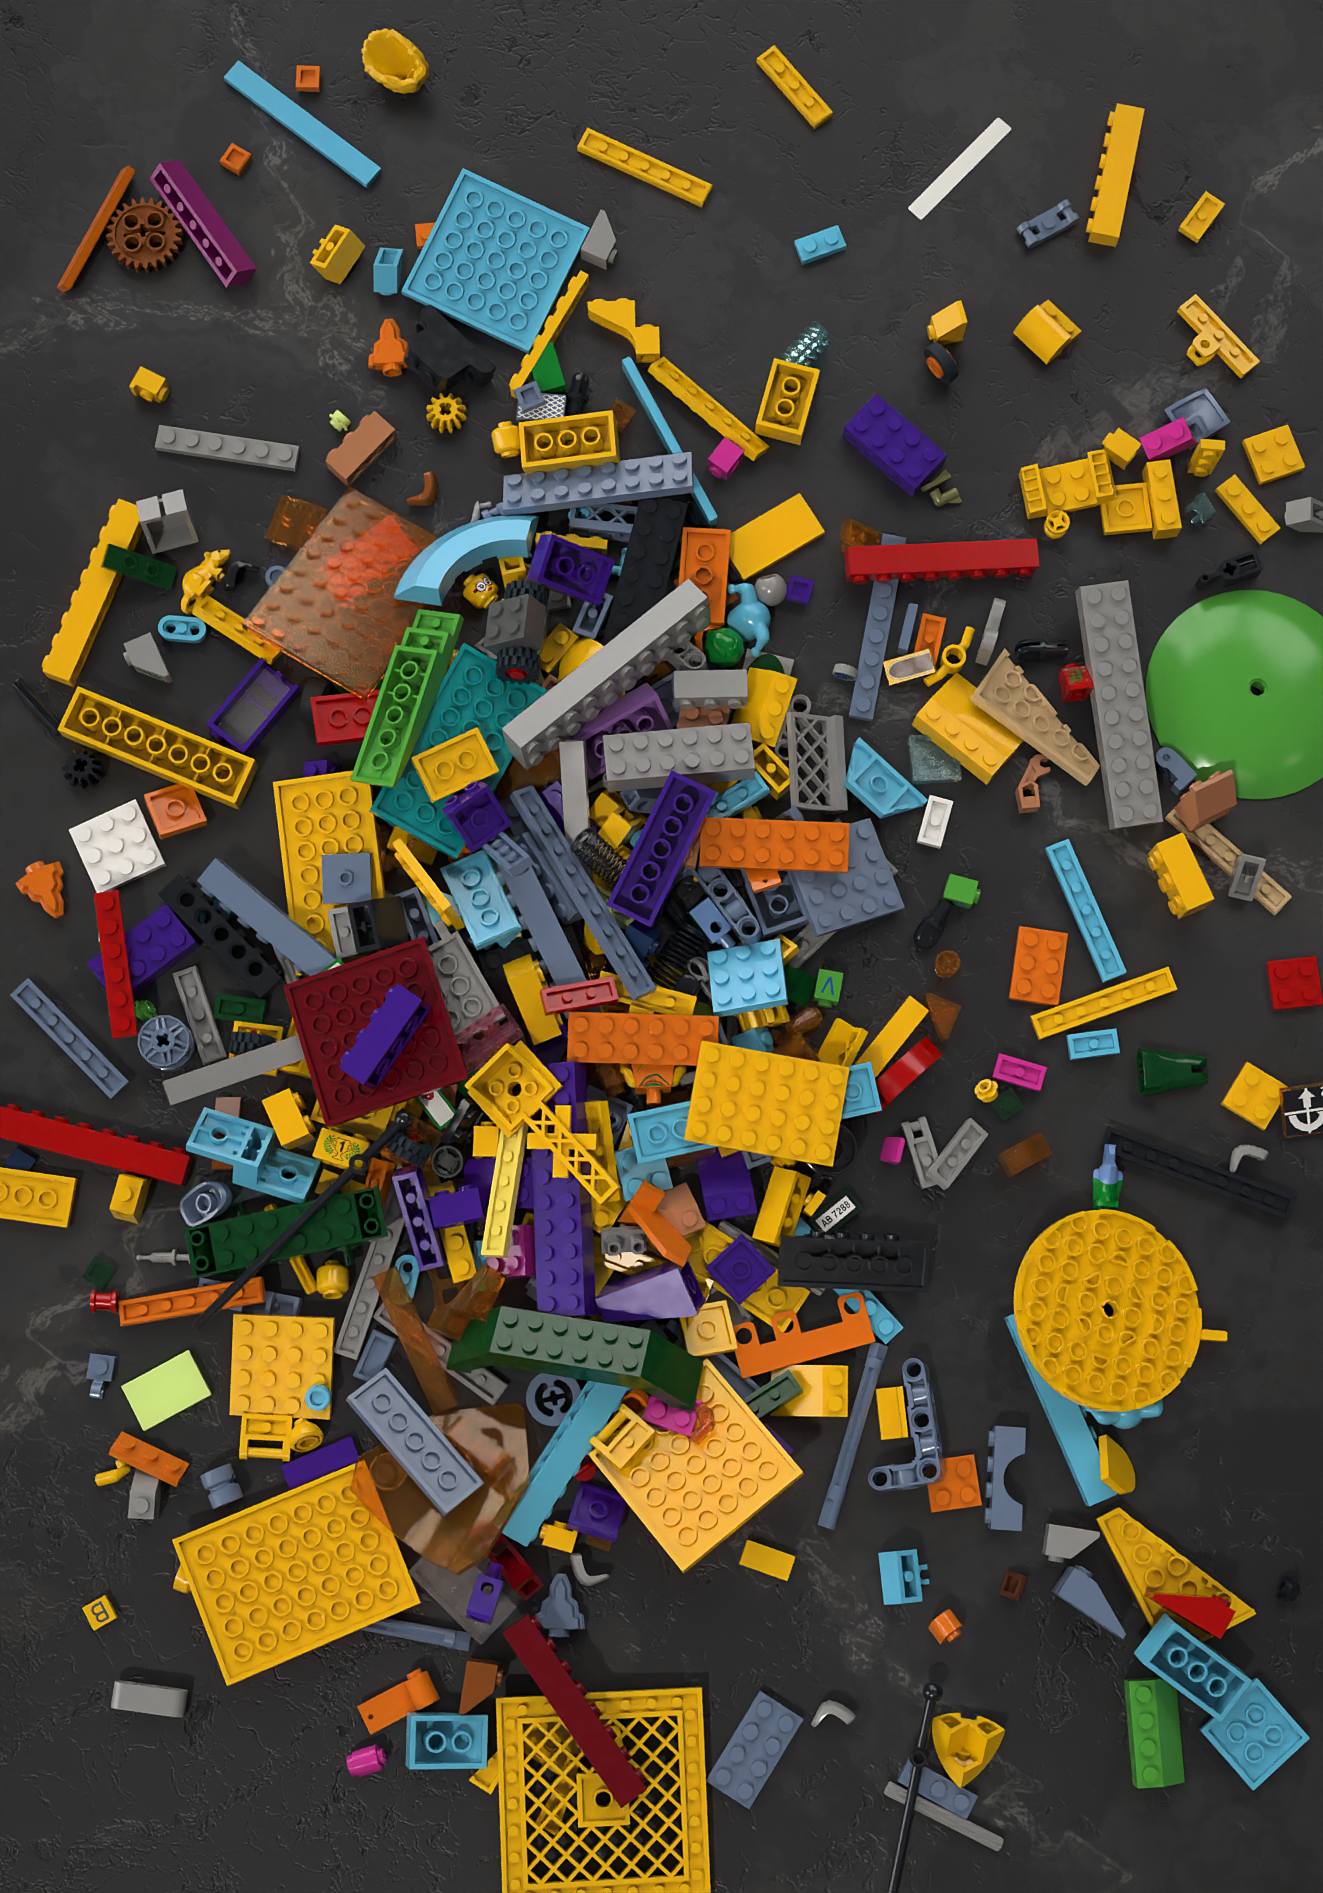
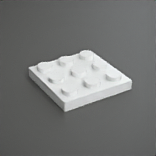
M136 799L69 829L97 893L112 891L166 866Z

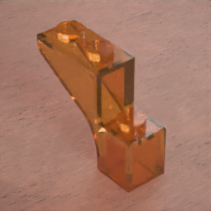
M482 1265L451 1302L445 1305L436 1304L426 1327L443 1337L460 1341L470 1318L483 1322L486 1321L507 1276L488 1265Z

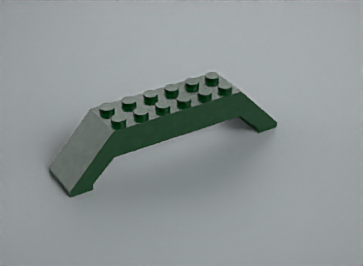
M500 1306L458 1322L446 1369L471 1374L473 1370L496 1365L640 1389L669 1404V1407L694 1411L704 1363L651 1330Z

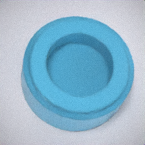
M316 1384L306 1392L305 1402L310 1409L320 1411L330 1404L332 1395L328 1387Z

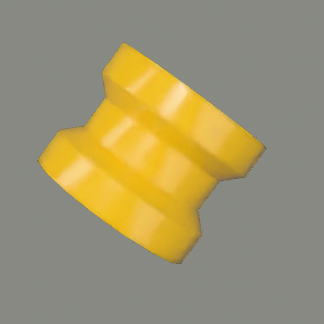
M1060 510L1049 513L1044 523L1046 535L1053 539L1063 537L1070 524L1068 515Z

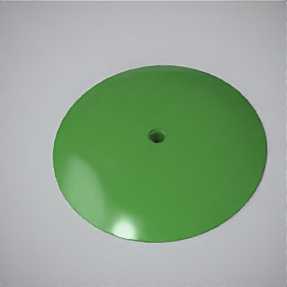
M1237 590L1218 594L1198 602L1177 617L1159 639L1148 665L1145 683L1147 713L1152 730L1160 746L1173 749L1196 772L1198 776L1194 781L1201 780L1205 782L1218 771L1224 773L1232 770L1234 773L1236 798L1260 800L1296 793L1323 778V617L1318 612L1282 594L1261 590ZM1250 687L1258 688L1261 695H1254Z

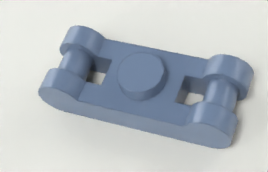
M1068 199L1063 200L1054 208L1034 219L1023 222L1016 228L1018 233L1026 239L1025 244L1028 249L1043 243L1080 221L1078 214L1072 211V205ZM1061 214H1063L1066 218L1063 221H1061L1058 217ZM1036 229L1038 234L1034 235L1032 230Z

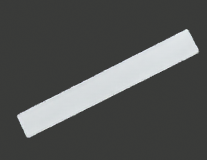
M997 118L908 209L922 220L1011 130V127L1000 118Z

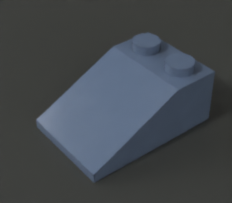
M1067 1566L1051 1592L1115 1636L1124 1639L1126 1633L1098 1584L1091 1579L1093 1574L1082 1566Z

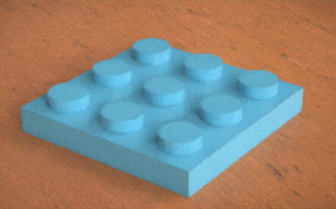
M780 939L707 952L714 1016L723 1017L788 1005Z
M1256 1677L1222 1722L1212 1717L1199 1729L1253 1791L1310 1739Z

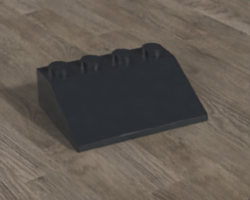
M571 924L562 927L586 980L589 981L590 979L573 926ZM529 938L508 944L505 948L499 947L478 954L487 984L506 1015V1018L500 1021L502 1028L524 1021L507 981L503 964L528 954L531 955L533 961L537 959L538 962L543 960L539 951H533L528 941ZM543 972L549 988H551L550 983L554 981L550 973L545 975Z

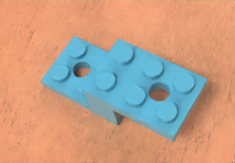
M204 1107L186 1144V1151L233 1165L232 1183L298 1204L306 1201L321 1161L274 1147L275 1130L273 1128ZM222 1133L225 1137L223 1139H216L212 1135ZM285 1173H292L295 1175V1177L292 1179H286L282 1175Z

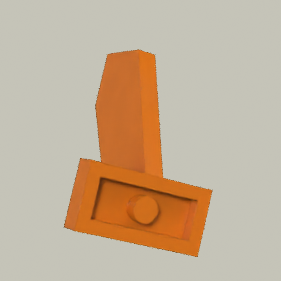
M643 1180L618 1221L626 1226H640L662 1256L684 1267L691 1245L656 1209L663 1199L665 1192Z

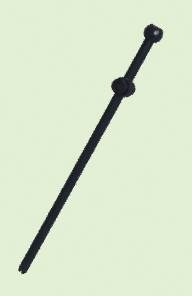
M406 1109L397 1111L394 1116L395 1121L362 1154L353 1155L349 1160V1167L193 1322L192 1328L201 1319H204V1322L195 1331L201 1330L356 1174L366 1172L369 1168V1161L402 1128L407 1129L412 1126L414 1117ZM356 1160L363 1162L362 1168H358L355 1165Z
M927 1683L922 1690L926 1701L917 1746L909 1754V1760L913 1766L887 1893H898L922 1769L930 1760L927 1744L935 1704L943 1695L942 1687L933 1683ZM918 1753L922 1754L924 1759L918 1760L915 1755Z

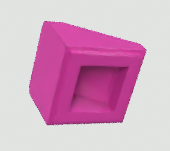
M886 1137L880 1160L894 1165L899 1164L905 1144L904 1138Z

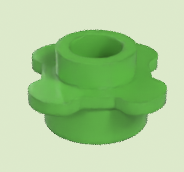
M147 1000L135 1001L136 1016L141 1021L146 1023L149 1019L158 1016L155 1013L156 1008L151 1002Z

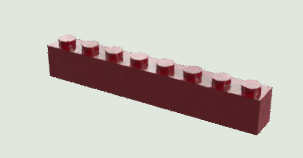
M526 1613L504 1629L502 1634L622 1808L647 1790L644 1784L647 1778L639 1767L634 1769L629 1761L632 1759V1756L624 1745L619 1747L614 1739L618 1736L611 1725L607 1724L605 1726L599 1717L603 1714L596 1703L590 1704L585 1698L588 1692L581 1681L578 1680L575 1683L570 1676V1673L573 1672L572 1668L565 1658L560 1661L555 1653L559 1649L551 1637L545 1639L540 1631L544 1627L536 1615L531 1618Z

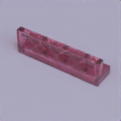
M501 1004L456 1035L459 1044H466L462 1056L468 1073L492 1058L506 1043L512 1044L524 1036L519 1024L504 1004ZM502 1013L509 1020L502 1026L493 1025L494 1019ZM477 1030H487L485 1037L481 1040L472 1039L473 1033Z

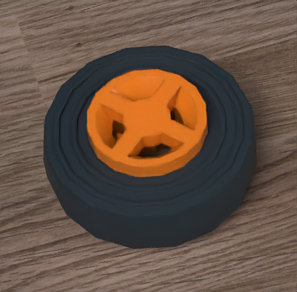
M935 342L924 349L927 365L938 379L948 384L958 377V368L953 357L941 344Z

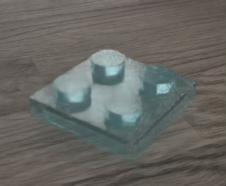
M928 735L908 736L907 743L912 784L961 781L960 761L956 757L950 756L935 744Z

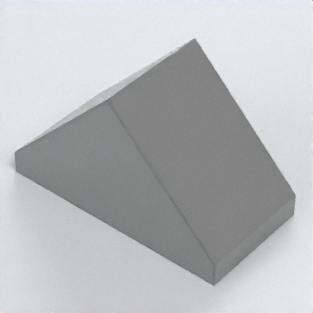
M1241 854L1234 862L1228 896L1252 901L1266 859Z

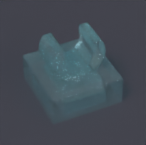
M1205 492L1197 495L1193 502L1185 509L1186 513L1190 510L1196 511L1197 516L1191 519L1192 523H1197L1201 520L1204 524L1212 520L1216 513Z

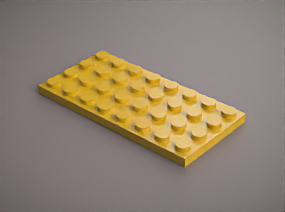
M353 771L273 782L289 917L334 955H336L327 911L346 907L352 903L323 904L322 855L372 853L373 899L386 898L376 815L369 812L374 804L372 785L352 782L350 779ZM377 952L343 958L342 961L346 964ZM295 970L296 976H303Z

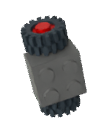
M518 579V582L515 580L511 581L505 588L504 600L489 603L484 647L497 656L495 669L497 677L499 679L503 678L505 682L509 680L511 684L518 682V685H522L525 682L527 685L530 684V681L534 683L539 679L541 657L535 651L541 650L549 592L545 585H538L539 582L537 581L533 583L527 579L526 582H523L522 579Z

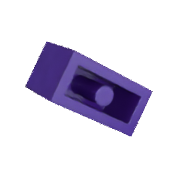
M473 1185L459 1187V1192L449 1193V1190L434 1193L435 1197L428 1198L436 1230L486 1220L481 1190L478 1187L474 1188Z

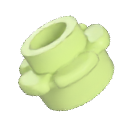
M336 410L333 415H329L332 419L329 423L339 432L342 429L348 430L347 427L351 421L340 411Z

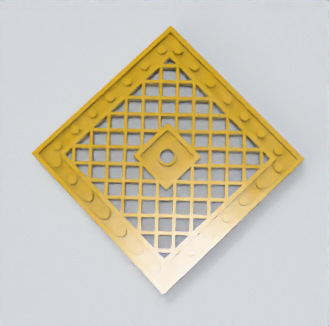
M702 1687L588 1692L585 1695L590 1704L595 1702L603 1715L599 1717L600 1720L608 1719L604 1724L605 1726L607 1724L611 1725L614 1722L623 1730L615 1741L617 1744L627 1734L636 1743L629 1751L631 1756L639 1747L649 1755L641 1766L633 1759L629 1761L635 1768L639 1767L651 1783L646 1787L647 1790L640 1794L630 1807L628 1803L622 1808L598 1773L594 1772V1767L591 1766L588 1769L579 1761L584 1755L583 1751L581 1750L575 1757L566 1748L574 1739L572 1735L563 1744L552 1735L561 1724L565 1728L566 1726L545 1695L496 1697L502 1893H711ZM668 1716H677V1724ZM642 1717H659V1718H658L657 1721L651 1726V1725H650L647 1721H645ZM634 1718L627 1727L617 1720ZM664 1719L674 1727L666 1738L662 1737L655 1730ZM638 1721L649 1729L640 1740L630 1732ZM545 1722H557L550 1729V1731L546 1730L540 1724ZM531 1723L523 1732V1724ZM535 1726L545 1734L537 1745L527 1737ZM652 1733L662 1742L653 1753L643 1744ZM676 1733L678 1734V1751L669 1743ZM548 1739L559 1747L550 1758L540 1750ZM523 1740L533 1748L525 1759ZM665 1746L675 1754L667 1765L657 1757ZM562 1751L572 1759L564 1770L553 1762ZM536 1752L546 1761L538 1772L527 1763ZM678 1759L679 1777L670 1769ZM652 1760H655L663 1768L654 1779L644 1771ZM575 1764L584 1771L576 1773V1782L567 1775ZM550 1765L560 1774L551 1785L541 1776ZM524 1767L534 1775L526 1785ZM666 1772L676 1780L668 1791L658 1784ZM563 1778L573 1786L565 1797L555 1789L556 1785ZM537 1779L547 1787L539 1798L528 1790ZM654 1786L664 1795L655 1806L645 1797ZM679 1786L680 1803L671 1796ZM576 1791L577 1809L568 1802ZM550 1792L560 1800L552 1811L542 1803ZM600 1792H607L611 1797L610 1802L605 1806H600L595 1801L597 1794ZM525 1793L535 1802L527 1812ZM667 1799L677 1807L669 1818L659 1810ZM641 1801H644L651 1808V1811L643 1820L633 1811ZM564 1804L574 1813L565 1824L555 1815ZM538 1806L548 1814L540 1825L530 1817ZM680 1812L682 1831L673 1823V1820ZM655 1813L665 1821L657 1832L646 1824ZM630 1815L639 1822L631 1833L621 1826L630 1825ZM577 1817L578 1828L586 1827L579 1837L569 1828ZM551 1819L562 1827L553 1838L543 1830ZM526 1820L535 1828V1831L528 1838L526 1836ZM612 1826L605 1835L596 1828ZM668 1826L679 1834L670 1845L660 1837ZM643 1827L652 1835L651 1839L644 1846L634 1838ZM616 1829H619L627 1837L618 1848L608 1839ZM591 1830L601 1838L593 1849L582 1841ZM565 1831L575 1840L567 1850L563 1849L556 1842ZM539 1833L549 1841L541 1852L531 1844V1841ZM681 1839L683 1858L673 1849ZM656 1840L666 1848L658 1859L648 1851ZM630 1841L640 1849L632 1860L622 1853V1850ZM604 1843L614 1851L606 1862L596 1854ZM578 1844L588 1852L580 1863L570 1855ZM552 1846L563 1854L554 1865L544 1856ZM527 1847L536 1855L529 1865H527ZM669 1853L679 1860V1863L671 1872L661 1863ZM644 1854L654 1862L645 1873L635 1865ZM618 1855L628 1864L619 1875L609 1866ZM592 1857L602 1865L593 1876L584 1868L585 1864ZM566 1858L576 1867L568 1877L557 1869ZM539 1860L543 1861L550 1868L541 1879L531 1870ZM683 1866V1874H676ZM657 1867L666 1874L650 1876ZM631 1868L634 1869L640 1875L635 1877H624L630 1871ZM605 1870H607L615 1878L599 1877ZM579 1871L588 1878L572 1880ZM555 1873L563 1881H547V1879ZM528 1874H529L536 1882H528Z

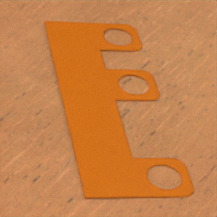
M854 1292L838 1298L837 1302L843 1322L801 1333L794 1311L789 1310L773 1315L771 1323L776 1341L761 1345L753 1323L746 1322L733 1326L735 1338L737 1331L741 1328H747L752 1333V1339L748 1344H740L736 1339L738 1349L735 1351L742 1379L876 1342L862 1294ZM855 1298L859 1301L860 1309L856 1314H849L845 1311L844 1303L847 1299ZM787 1316L792 1319L794 1326L790 1332L783 1333L778 1329L777 1323L781 1317Z

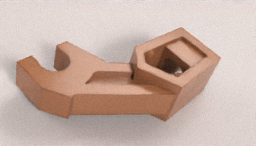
M1037 754L1029 760V765L1015 791L1019 814L1037 812L1040 808L1039 789L1035 781L1051 771L1050 767L1044 768L1040 765V762L1048 761V758L1043 754ZM1027 788L1031 790L1030 794L1032 796L1023 797V791L1027 790Z

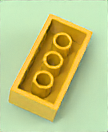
M613 410L519 422L522 469L526 475L537 471L550 472L560 468L573 469L583 465L597 466L607 462L619 463L618 427Z

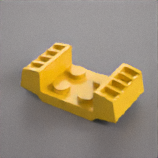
M1104 449L1087 452V459L1042 469L1038 468V463L1021 468L1019 479L1027 518L1048 516L1049 513L1055 510L1068 513L1117 500L1108 453Z

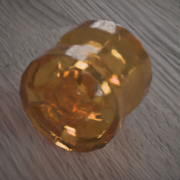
M948 950L941 952L934 962L935 972L939 976L946 978L953 976L960 966L959 956L955 952Z

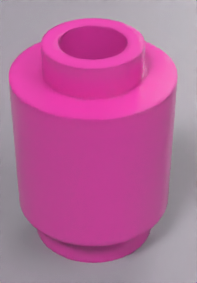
M377 1744L353 1751L352 1755L347 1756V1766L351 1776L357 1775L361 1777L383 1770V1764L387 1763L384 1749H379Z

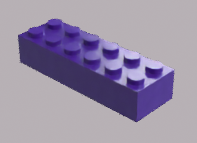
M671 770L607 902V906L649 927L655 926L719 794L718 792Z

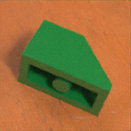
M549 342L532 369L533 379L529 380V383L536 381L541 393L563 395L566 394V384L553 342Z

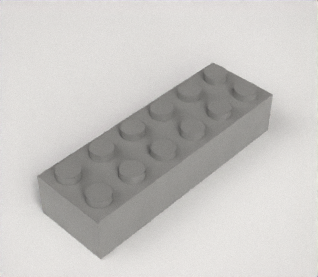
M750 723L603 735L608 792L664 787L671 770L700 784L754 779L755 763Z

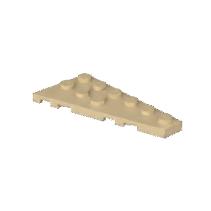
M1004 649L969 700L1083 785L1087 786L1099 769V763L1082 743H1077L1070 734L1072 730L1067 724L1063 725L1056 717L1058 713L1038 688L1026 680L1022 675L1024 671L1019 665L1015 666L1009 659L1010 654Z

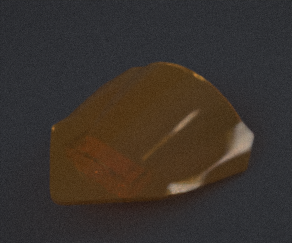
M517 1404L438 1412L429 1416V1419L484 1482L482 1487L445 1517L382 1443L357 1457L350 1491L387 1529L412 1550L433 1564L449 1570L458 1576L488 1557L514 1509L530 1485L525 1416L522 1407Z

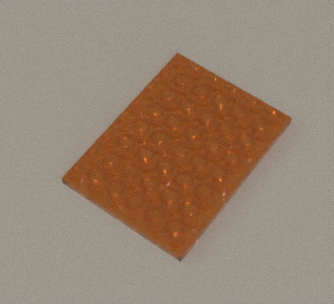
M349 487L244 620L242 628L366 701L386 674L395 645L401 646L406 628L413 626L418 609L433 611L437 606L394 599V595L400 580L411 563L424 549L439 538Z

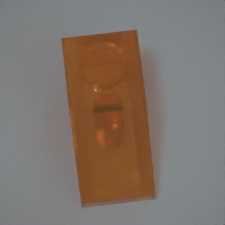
M1038 1133L1002 1152L997 1158L1008 1177L1011 1178L1053 1153L1042 1134Z

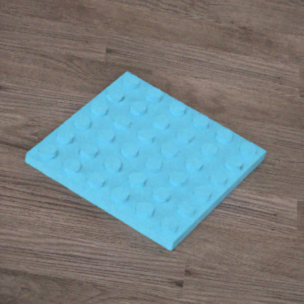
M462 168L401 291L402 295L426 306L431 305L436 311L529 354L534 340L539 335L590 228Z

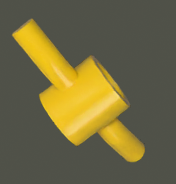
M966 627L961 643L959 645H949L944 649L940 659L941 667L938 671L924 678V682L928 687L943 679L947 674H955L962 669L966 660L965 652L969 648L975 632L974 628ZM949 655H955L960 662L951 664L946 658Z

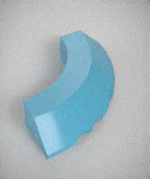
M511 515L490 517L471 522L448 532L435 540L415 558L400 580L394 599L442 606L447 592L455 583V578L463 571L467 572L482 564V560L497 556V559L504 557H529L539 516Z

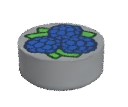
M839 663L834 665L832 674L842 680L855 681L858 671L850 665Z

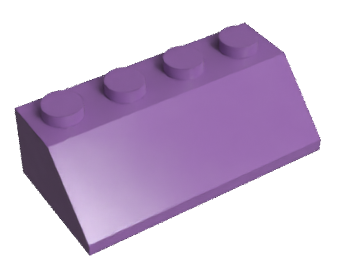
M646 682L618 698L612 705L604 707L595 719L588 720L575 735L569 736L567 739L585 740L587 774L590 779H593L606 771L603 735L671 730L673 727L658 694Z

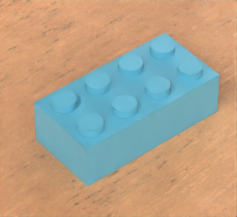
M1166 1613L1162 1615L1134 1652L1136 1657L1145 1666L1220 1722H1222L1252 1682L1241 1669Z

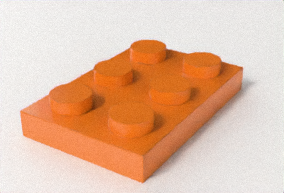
M1019 926L1009 999L1056 1007L1059 1005L1068 933Z

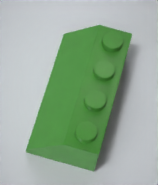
M1161 1677L1124 1679L1133 1785L1139 1789L1166 1787L1184 1783L1177 1689Z

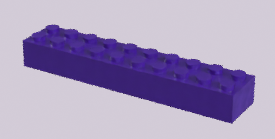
M575 1061L544 1064L563 1085L545 1104L554 1114L555 1105H571V1133L588 1134L585 1102H587L586 1064ZM541 1108L531 1117L533 1121H542ZM548 1125V1133H554L555 1125ZM531 1149L538 1312L566 1317L596 1316L591 1194L570 1170L569 1178L552 1177L553 1152L551 1149ZM570 1150V1157H575V1150ZM581 1162L580 1173L582 1175H590V1162Z

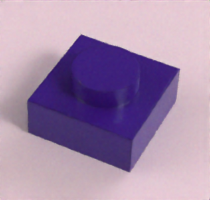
M791 575L785 600L808 606L814 581Z

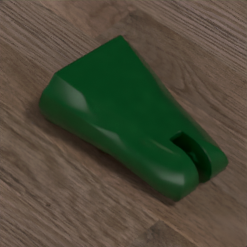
M1149 1048L1138 1049L1136 1056L1138 1072H1143V1074L1138 1076L1139 1092L1143 1097L1209 1083L1208 1073H1192V1068L1207 1067L1206 1056Z

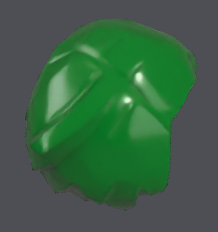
M730 628L711 630L707 633L703 649L708 662L731 667L741 661L744 653V644L738 633Z

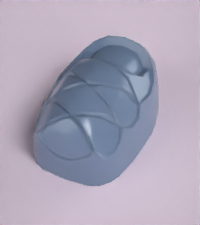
M208 1181L197 1185L180 1202V1210L184 1220L189 1226L193 1227L220 1216L232 1203V1191L223 1182Z

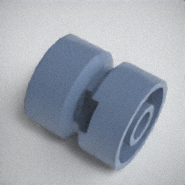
M231 1463L200 1476L204 1489L210 1490L208 1499L212 1509L222 1507L244 1497L239 1483H234L233 1481L236 1475Z

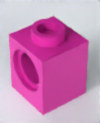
M724 437L708 458L710 473L717 478L722 477L727 481L743 460L744 450Z

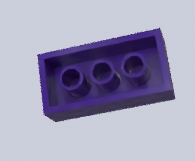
M875 394L844 426L842 437L912 498L945 464L947 454L878 394Z
M167 904L126 933L134 996L200 947ZM99 953L87 964L106 988L102 954Z
M398 983L387 991L384 997L386 1001L381 1008L378 1007L374 1010L370 1017V1024L366 1029L363 1028L358 1033L354 1047L351 1050H347L341 1058L342 1064L339 1068L373 1090L377 1089L433 1008Z

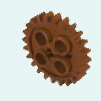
M141 197L140 204H137L134 199H132V206L130 207L123 203L125 210L122 212L116 209L118 217H110L113 225H107L110 233L106 234V237L110 241L108 247L110 250H113V257L118 258L120 265L126 262L128 270L135 266L138 273L142 267L145 268L146 273H149L152 266L158 271V264L160 263L167 267L165 260L174 261L172 253H180L176 245H183L180 237L184 236V233L180 229L182 227L180 221L177 220L169 206L164 208L161 200L156 205L153 198L148 203H145L143 197ZM161 221L159 225L152 226L153 222ZM131 223H137L135 227H128ZM155 243H162L160 247L153 248ZM138 244V247L136 249H129L130 246Z

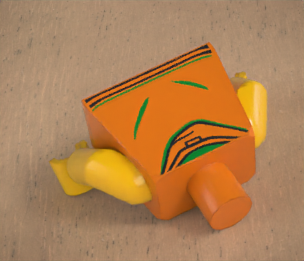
M614 1063L628 1086L635 1088L636 1094H646V1105L649 1107L661 1106V1094L671 1093V1087L679 1084L687 1070V1065Z

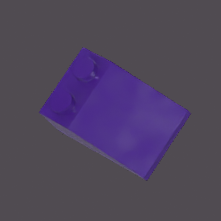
M544 534L540 535L526 579L531 580V583L537 581L539 582L538 585L543 584L548 590L600 606L615 560L556 535Z
M718 1147L695 1151L707 1222L712 1223L756 1215L757 1209L750 1172L747 1169L741 1151L723 1158Z
M523 1157L515 1210H534L532 1158ZM496 1158L464 1160V1186L473 1185L474 1188L478 1187L481 1190L484 1210H488Z

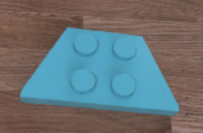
M860 737L853 745L844 786L880 819L922 807L928 801Z

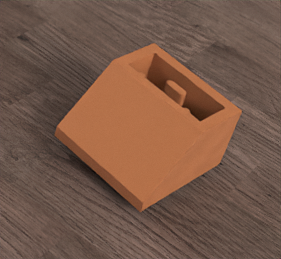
M1232 770L1224 773L1218 771L1211 775L1208 781L1202 782L1199 780L1189 787L1190 791L1180 797L1181 802L1174 809L1189 832H1193L1228 815L1237 805L1234 773Z

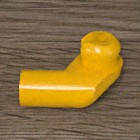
M116 1460L117 1469L96 1474V1484L104 1486L119 1481L131 1471V1465Z

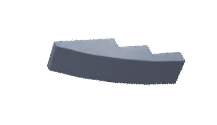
M200 1278L198 1287L225 1282ZM265 1291L266 1303L230 1309L249 1314L299 1316L303 1298Z

